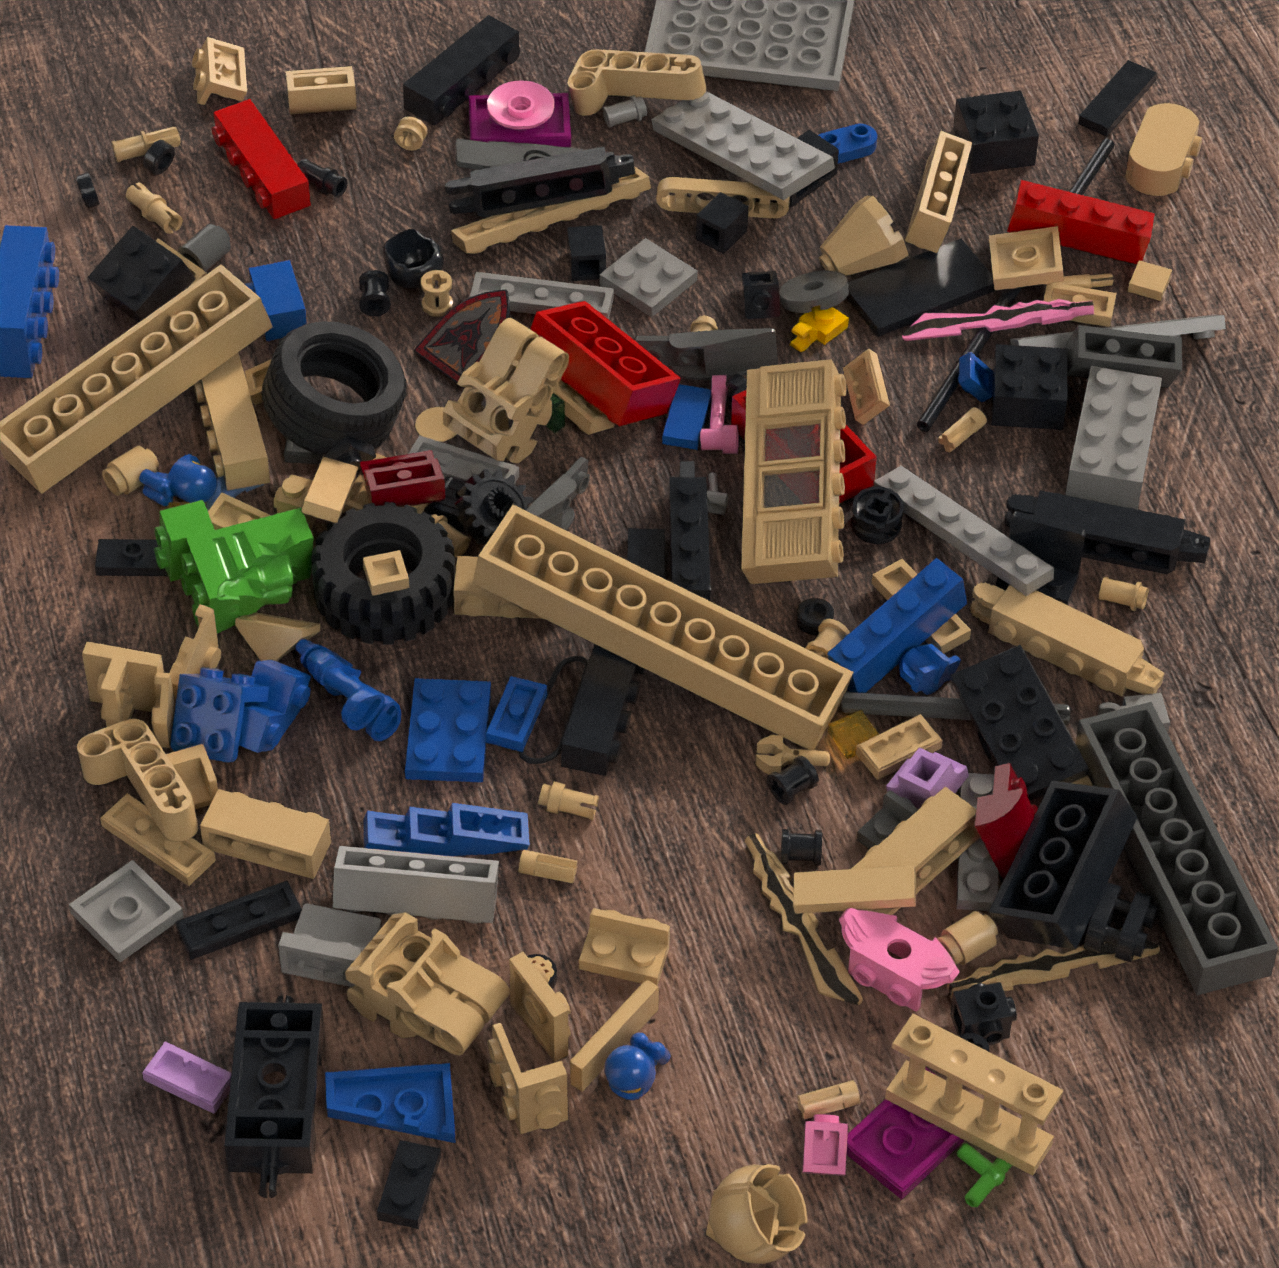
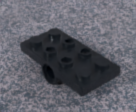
M1021 645L951 675V682L976 727L980 744L991 763L995 762L996 766L1011 764L1017 778L1022 777L1025 782L1029 801L1045 795L1051 781L1072 783L1089 775V768Z

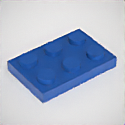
M415 678L405 779L483 782L491 681Z

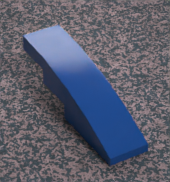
M452 803L448 812L409 807L406 816L367 811L363 819L364 848L443 856H465L527 850L530 845L528 813Z

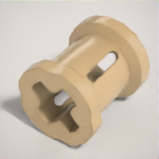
M432 270L425 273L421 278V288L425 292V296L422 299V309L433 317L444 316L453 308V300L449 295V291L452 288L451 276L442 270ZM435 280H438V289H435ZM436 298H439V307H436Z
M825 619L819 625V634L816 639L809 642L805 648L828 659L827 653L850 634V631L839 621Z

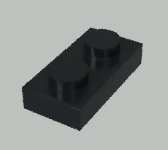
M403 1140L399 1141L377 1209V1220L419 1229L440 1163L441 1148Z

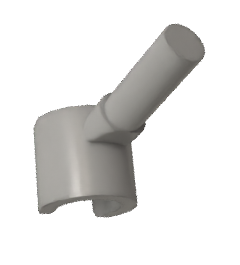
M710 473L708 475L709 490L707 491L708 512L725 515L728 494L718 492L717 474Z

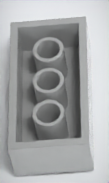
M1091 366L1066 489L1067 496L1138 510L1162 378Z

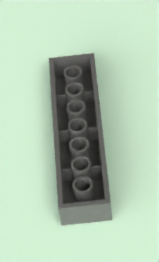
M1152 702L1079 720L1075 744L1089 768L1088 776L1092 785L1119 789L1137 815V820L1124 845V850L1146 894L1153 896L1152 904L1158 906L1157 917L1196 996L1271 976L1278 946Z

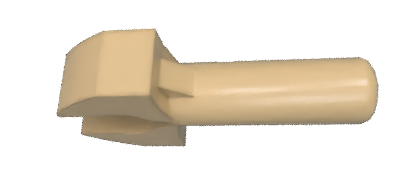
M770 735L757 743V753L774 754V756L756 755V766L768 775L773 772L780 773L781 768L792 764L793 760L798 756H804L813 766L826 767L830 763L829 752L790 749L783 743L782 735Z

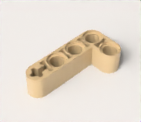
M590 50L579 57L567 82L574 110L577 114L583 116L592 115L600 111L608 95L627 97L635 95V97L641 96L642 98L695 100L706 92V83L700 59L693 55Z
M139 719L124 720L90 733L79 740L77 744L78 755L84 779L88 783L102 785L128 776L153 819L168 840L181 842L192 838L197 833L198 823L192 795L144 721Z

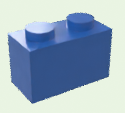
M290 260L249 268L250 283H245V285L261 298L273 328L264 333L266 341L283 338L288 332L307 324L305 306Z

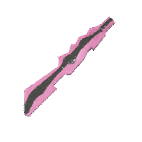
M1057 299L1051 302L1035 300L1027 304L1019 302L1010 308L994 305L986 314L924 313L902 334V339L904 341L958 336L962 335L961 330L982 327L993 332L1019 328L1033 323L1046 325L1068 321L1077 316L1094 315L1093 301L1069 302Z

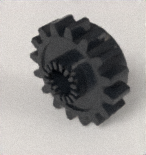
M484 469L479 475L473 474L457 492L461 497L455 503V507L459 509L457 519L462 523L465 529L464 532L474 538L477 544H487L512 505L526 511L528 505L534 501L532 497H524L522 494L526 488L524 484L518 487L513 484L515 476L511 474L507 479H504L500 469H497L492 475L488 469Z

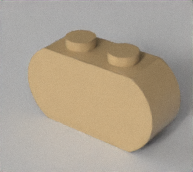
M1171 103L1157 104L1147 109L1129 151L1125 175L1127 182L1135 190L1147 195L1164 196L1176 192L1182 178H1189L1194 161L1191 156H1198L1202 144V137L1197 136L1200 122L1191 110Z

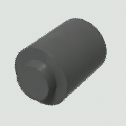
M207 224L182 245L177 252L206 272L230 251V237L224 228Z

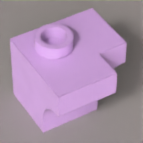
M919 747L910 759L907 758L886 785L887 791L891 790L900 797L909 799L917 809H920L927 798L935 796L944 787L956 793L969 774L967 766L937 752L930 753Z

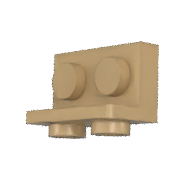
M207 37L202 48L196 49L192 59V67L196 69L193 89L197 90V103L205 105L211 93L243 101L247 94L244 48Z
M593 908L590 913V928L579 959V969L637 983L649 980L658 986L669 951L670 926L660 923L655 919H641L623 915L615 910Z

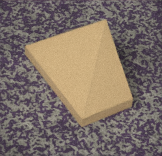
M257 612L238 617L235 621V626L260 661L271 659L278 661L294 650L299 641L302 639L308 640L320 632V624Z

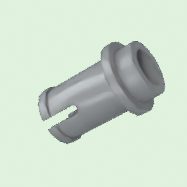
M633 95L630 96L628 101L603 107V115L607 126L610 128L634 119L641 121L642 117L647 116V108L641 96L636 98Z

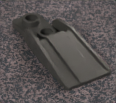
M457 139L455 143V163L458 167L480 170L582 151L583 149L529 143L494 141L487 143Z
M773 328L710 330L669 334V336L635 337V341L665 366H672L673 372L684 379L708 381L712 380V375H727V378L733 377L735 374L744 376L747 375V370L779 365L776 331Z
M580 457L526 511L567 530L575 518V513L570 507V503L578 494L585 492L590 482V475L587 474L588 459Z

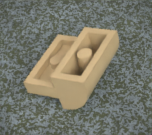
M352 66L286 71L290 115L357 109Z

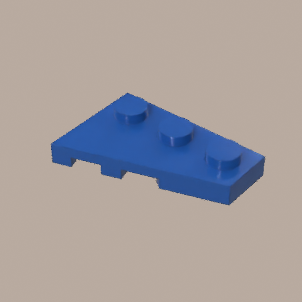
M450 1063L325 1072L328 1117L456 1143Z

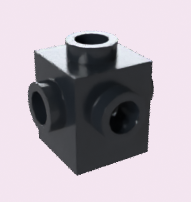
M1001 982L988 985L983 983L975 984L968 989L953 992L950 1015L958 1036L965 1033H975L982 1036L988 1045L999 1043L1003 1039L1010 1037L1012 1021H1016L1017 1018L1016 1007L1012 997H1006Z

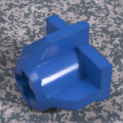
M933 644L915 646L910 648L899 662L900 677L911 685V689L915 693L922 691L929 695L937 691L944 682L951 680V675L956 672L961 659L956 655L948 658Z

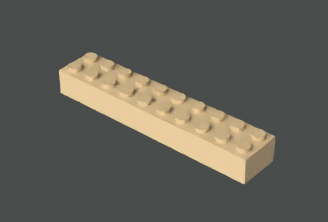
M515 505L511 506L478 555L473 584L773 733L782 735L784 738L808 750H815L840 706L853 675L852 671Z

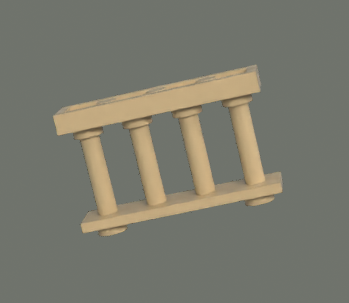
M912 1014L892 1043L893 1049L910 1057V1060L905 1061L886 1089L885 1099L1033 1176L1052 1147L1054 1140L1053 1135L1039 1129L1037 1126L1038 1124L1044 1125L1063 1095V1090ZM926 1066L947 1076V1080L925 1070ZM963 1085L984 1095V1100L962 1089ZM1000 1104L1021 1114L1022 1118L1020 1119L1001 1109Z

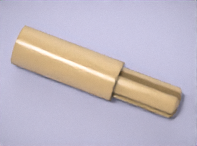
M1111 273L1100 275L1083 274L1064 276V281L1054 283L1091 289L1092 287L1112 286L1114 280H1110L1113 278Z

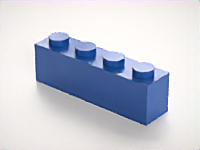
M938 558L934 559L827 653L828 660L853 672L847 690L854 693H866L899 664L902 656L910 648L921 645L967 604L963 579Z

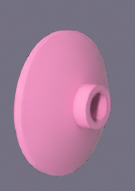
M512 81L502 84L492 91L488 98L487 109L491 118L504 127L530 129L545 123L554 112V98L550 91L540 84L531 81Z

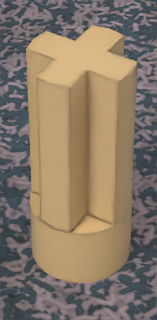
M976 407L971 408L961 419L938 437L939 444L944 445L945 451L952 452L987 423L986 416L980 409Z
M523 850L518 872L574 883L578 860Z
M854 1080L798 1095L799 1101L797 1102L802 1118L805 1120L814 1117L816 1114H826L859 1105L860 1095Z

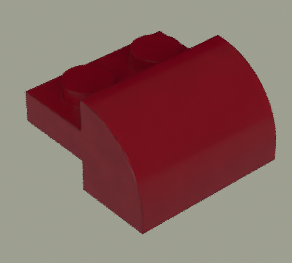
M432 450L360 462L361 476L367 492L368 504L374 503L375 506H384L385 502L396 503V507L403 508L405 505L415 506L445 500L444 476L438 458H434Z
M1010 763L995 766L993 794L978 797L975 827L1002 879H1005L1038 810L1035 804L1031 805L1027 797V788L1023 778H1017Z

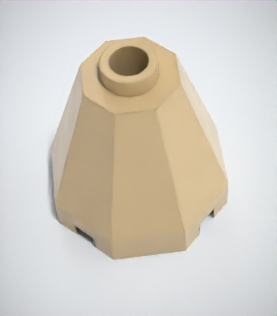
M867 195L853 205L820 246L822 255L819 257V261L825 270L837 271L847 276L897 263L908 256V251L899 230L894 232L890 225L893 223V220L874 196Z

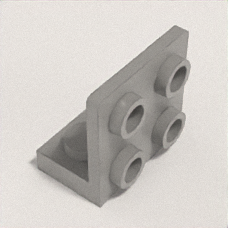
M305 904L294 933L283 932L279 941L281 972L349 987L355 986L346 980L345 971L379 932L381 920L376 917Z

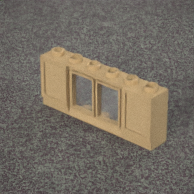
M832 359L761 366L759 369L747 370L741 569L750 584L838 577V563H842L844 557L842 542L838 540V531L844 527V514L842 507H839V496L844 495L845 492L844 478L842 473H840V462L845 461V447L843 440H840V429H845L846 426L845 411L841 407V396L846 395V380L844 374L838 373Z

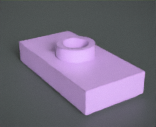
M167 1042L163 1043L142 1072L144 1081L215 1114L230 1093L231 1072Z

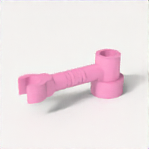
M712 375L710 428L701 429V451L722 450L723 454H738V425H724L725 406L728 395V386H726L727 375Z

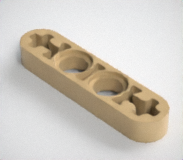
M667 177L662 179L657 187V204L668 211L699 213L713 199L702 200L697 195L700 193H710L716 197L720 192L730 197L736 195L747 197L748 201L743 204L749 206L748 217L780 218L789 209L790 197L782 200L750 182Z

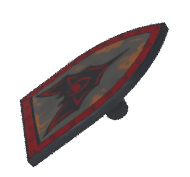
M505 289L484 292L457 304L437 322L413 351L457 384L464 371L475 362H480L496 329L505 319L509 318L510 300L508 291Z

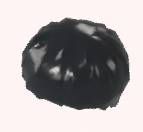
M408 229L394 235L383 246L382 253L387 275L395 285L407 289L421 288V278L425 273L432 270H442L444 257L441 247L432 238L424 237L416 229Z

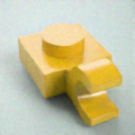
M820 305L811 308L812 312L805 313L799 317V323L792 328V333L797 335V337L790 342V345L800 352L805 351L816 340L825 345L848 328L849 317L833 307L821 310Z

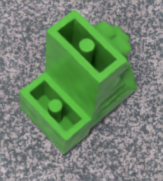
M203 500L160 511L159 526L154 528L159 546L154 548L155 558L158 567L166 569L170 582L181 579L185 595H192L195 603L192 605V612L198 627V617L195 616V613L200 604L214 609L216 631L218 634L234 626L236 618L251 615L265 605L288 603L292 597V585L297 583V581L310 578L314 537L305 515L301 512L302 508L217 530L214 529Z

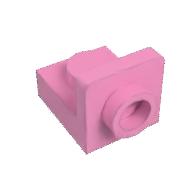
M816 1114L814 1115V1121H806L804 1124L802 1173L845 1176L848 1124L839 1123V1116Z

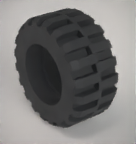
M385 502L384 506H375L374 503L364 504L363 509L356 511L355 508L344 512L343 518L339 519L338 523L330 522L327 525V531L323 530L316 539V546L312 549L311 561L314 598L316 599L317 608L320 614L326 617V622L336 630L341 628V634L351 639L359 637L361 642L373 644L374 641H383V645H393L395 640L403 639L404 642L414 640L416 634L421 632L424 635L434 628V621L440 623L448 614V609L453 605L455 557L452 540L448 538V532L441 524H435V519L425 512L417 513L415 507L405 505L404 508L396 507V503ZM400 550L405 567L413 571L408 575L409 588L372 596L368 581L355 576L364 570L363 558Z

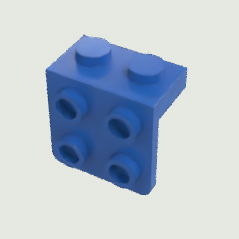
M202 667L200 674H180L170 742L172 750L179 751L203 744L209 759L234 762L238 756L245 702H267L269 686L255 684V677L250 675L232 674L231 679L223 677V670Z

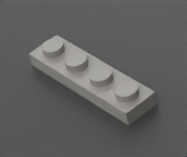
M476 272L470 297L484 292L506 289L510 300V311L530 314L586 301L607 319H609L614 299V288Z
M968 773L969 776L960 787V798L977 809L978 797L993 794L994 775ZM981 837L958 857L956 909L989 911L998 894V869Z

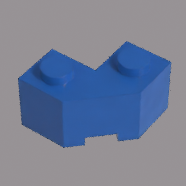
M272 659L256 661L252 676L255 677V684L269 686L268 701L245 702L239 746L256 753L274 749L301 708L306 705L311 692L308 686L311 675Z

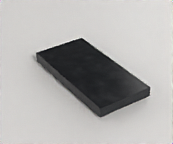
M961 238L940 246L937 253L927 251L849 281L847 299L875 335L879 337L915 323L924 313H940L996 290L994 289L993 275Z

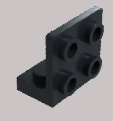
M1015 511L1011 520L1009 538L1054 568V579L1036 591L1069 606L1079 579L1086 531L1072 525ZM997 578L996 586L1006 591L1009 584L1001 578Z

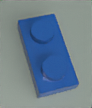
M511 676L487 729L486 743L523 752L547 697V685Z

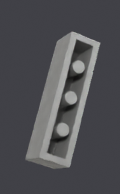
M339 846L334 866L333 908L346 909L350 912H380L391 916L406 912L412 916H422L433 920L444 918L465 920L469 923H493L497 901L499 861Z

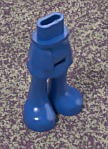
M302 639L297 643L296 651L301 654V664L308 669L313 678L323 685L331 695H344L348 699L341 711V718L351 730H360L365 727L367 734L375 741H383L393 735L401 723L402 714L400 705L394 699L359 680L361 670L352 668L353 665L336 652L307 639Z

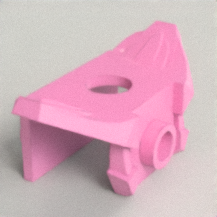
M848 908L839 918L843 938L850 948L848 973L859 984L866 987L871 986L886 994L896 1005L907 1006L917 1012L921 1005L922 989H933L947 983H952L960 972L954 960L937 938L930 941L898 923L897 916ZM887 950L898 955L903 959H895L888 954Z

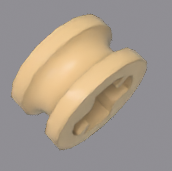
M404 117L394 132V139L400 147L406 150H417L421 147L423 140L428 134L427 127L421 120L415 117Z

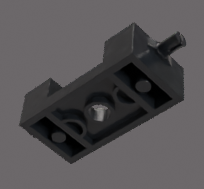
M283 995L276 998V1003L239 1002L224 1147L228 1172L261 1174L258 1194L264 1198H267V1189L269 1190L270 1198L277 1195L278 1175L284 1173L313 1174L316 1143L314 1113L318 1066H322L325 1032L322 1003H294V999L287 995L285 1003ZM271 1072H280L286 1076L278 1084H268L263 1080Z

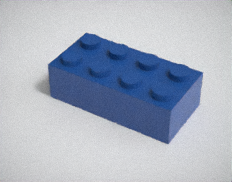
M5 225L0 244V377L33 378L35 364H41L42 344L40 342L41 338H46L48 333L46 315L53 311L54 297L52 288H57L59 284L58 267H53L55 244L54 242H49L47 227Z

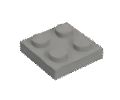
M645 238L600 274V285L606 288H614V294L650 317H653L697 281L698 270Z
M133 860L69 904L70 913L119 962H122L170 928L176 921L184 918L182 907Z

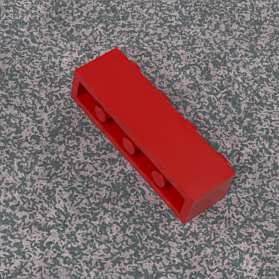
M251 99L214 111L215 126L211 128L213 138L218 146H223L226 150L231 166L238 167L247 188L251 187L254 190L256 200L262 209L266 208L272 218L277 219L311 206L308 179Z
M1021 180L1012 205L1007 232L1058 226L1061 246L1138 264L1139 261L1143 260L1150 242L1155 213Z

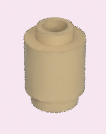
M136 446L109 462L107 468L102 471V476L113 494L117 496L122 493L129 494L144 485L139 480L141 472L149 469L156 473L159 463L155 454L150 449Z
M974 911L944 929L942 936L937 939L956 965H965L996 946L998 929L990 916Z

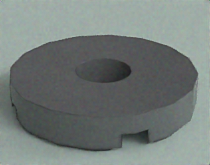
M828 270L799 275L781 286L779 296L784 309L794 313L812 312L811 307L819 305L821 310L832 308L847 298L849 294L848 279L845 274Z

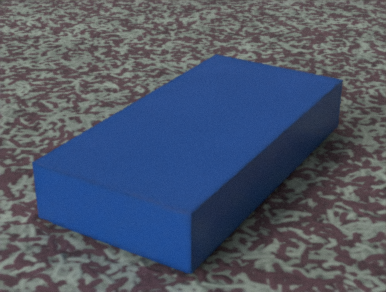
M678 385L662 435V444L698 450L701 429L704 428L712 400L710 389Z

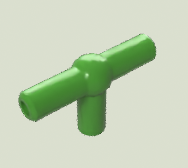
M964 1143L957 1151V1157L981 1175L979 1180L965 1195L966 1203L971 1207H978L995 1186H999L1004 1182L1005 1174L1013 1165L998 1157L992 1163L968 1143Z

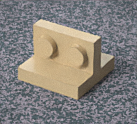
M86 642L82 656L90 701L103 703L101 718L106 720V726L108 727L131 719L134 709L152 712V707L155 706L157 699L154 676L157 672L164 673L162 656L160 654Z

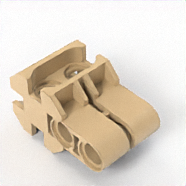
M513 318L505 319L496 329L480 362H475L462 373L457 384L465 388L458 402L448 400L443 409V425L495 460L504 461L506 457L510 462L519 464L532 453L538 442L530 438L537 424L546 426L552 416V401L550 398L567 368L569 355L543 337H539L538 334ZM484 398H486V406H482ZM509 419L513 420L511 428H509Z
M406 912L393 914L345 971L346 980L355 985L347 991L348 1000L362 1016L374 1022L377 1019V1014L390 1020V1032L399 1037L408 1038L419 1035L445 1051L459 1056L467 1050L482 1031L485 1023L490 1021L510 995L508 985L498 975L460 955V950L446 934L434 928L431 932V937L418 931L417 918Z

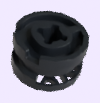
M881 486L863 489L855 496L852 503L853 515L851 518V527L855 535L864 542L872 544H885L893 541L902 529L904 505L901 497L893 490Z

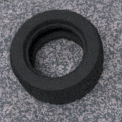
M321 321L300 326L288 332L281 339L264 378L261 395L269 418L285 438L300 448L323 456L347 435L372 445L374 449L381 446L389 437L406 397L407 384L399 361L382 341L369 332L352 325ZM321 376L335 379L352 388L364 402L352 404L333 400L316 391L304 377Z

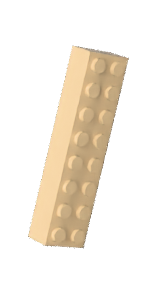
M220 264L1 420L0 451L2 455L41 494L273 328L261 298Z

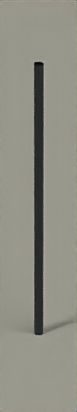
M1103 139L1069 192L1080 195L1085 193L1115 146L1111 139ZM1023 287L1005 289L995 305L1010 307ZM999 312L987 317L985 320L993 318L1002 320L1006 313ZM985 327L979 328L961 357L969 352H972L977 357L993 332L988 331ZM959 360L917 422L919 430L923 432L930 430L959 386Z

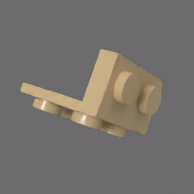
M502 1024L492 1025L493 1039L487 1040L492 1063L488 1064V1068L495 1088L502 1086L505 1096H502L501 1100L508 1121L515 1119L520 1134H524L540 1128L550 1129L557 1126L560 1122L568 1120L567 1073L562 1061L521 1073Z

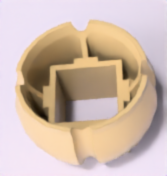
M753 1164L736 1169L725 1177L713 1192L706 1235L716 1241L726 1252L731 1253L735 1258L746 1263L766 1264L780 1260L790 1251L800 1246L805 1237L804 1231L799 1230L800 1226L807 1223V1211L803 1195L789 1173L784 1175L778 1174L780 1167L777 1165Z

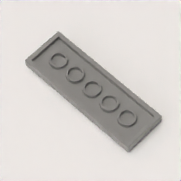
M707 91L700 98L683 100L651 119L653 130L782 200L787 199L835 169L832 156Z

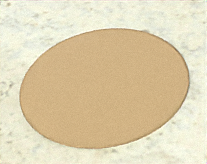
M444 407L427 409L417 417L415 427L420 436L443 442L457 435L443 425Z

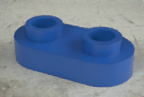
M855 124L818 135L839 149L838 164L871 155L877 147V132L866 124Z

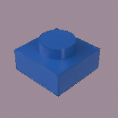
M972 352L960 357L958 380L962 389L972 394L981 403L991 398L993 395V370Z

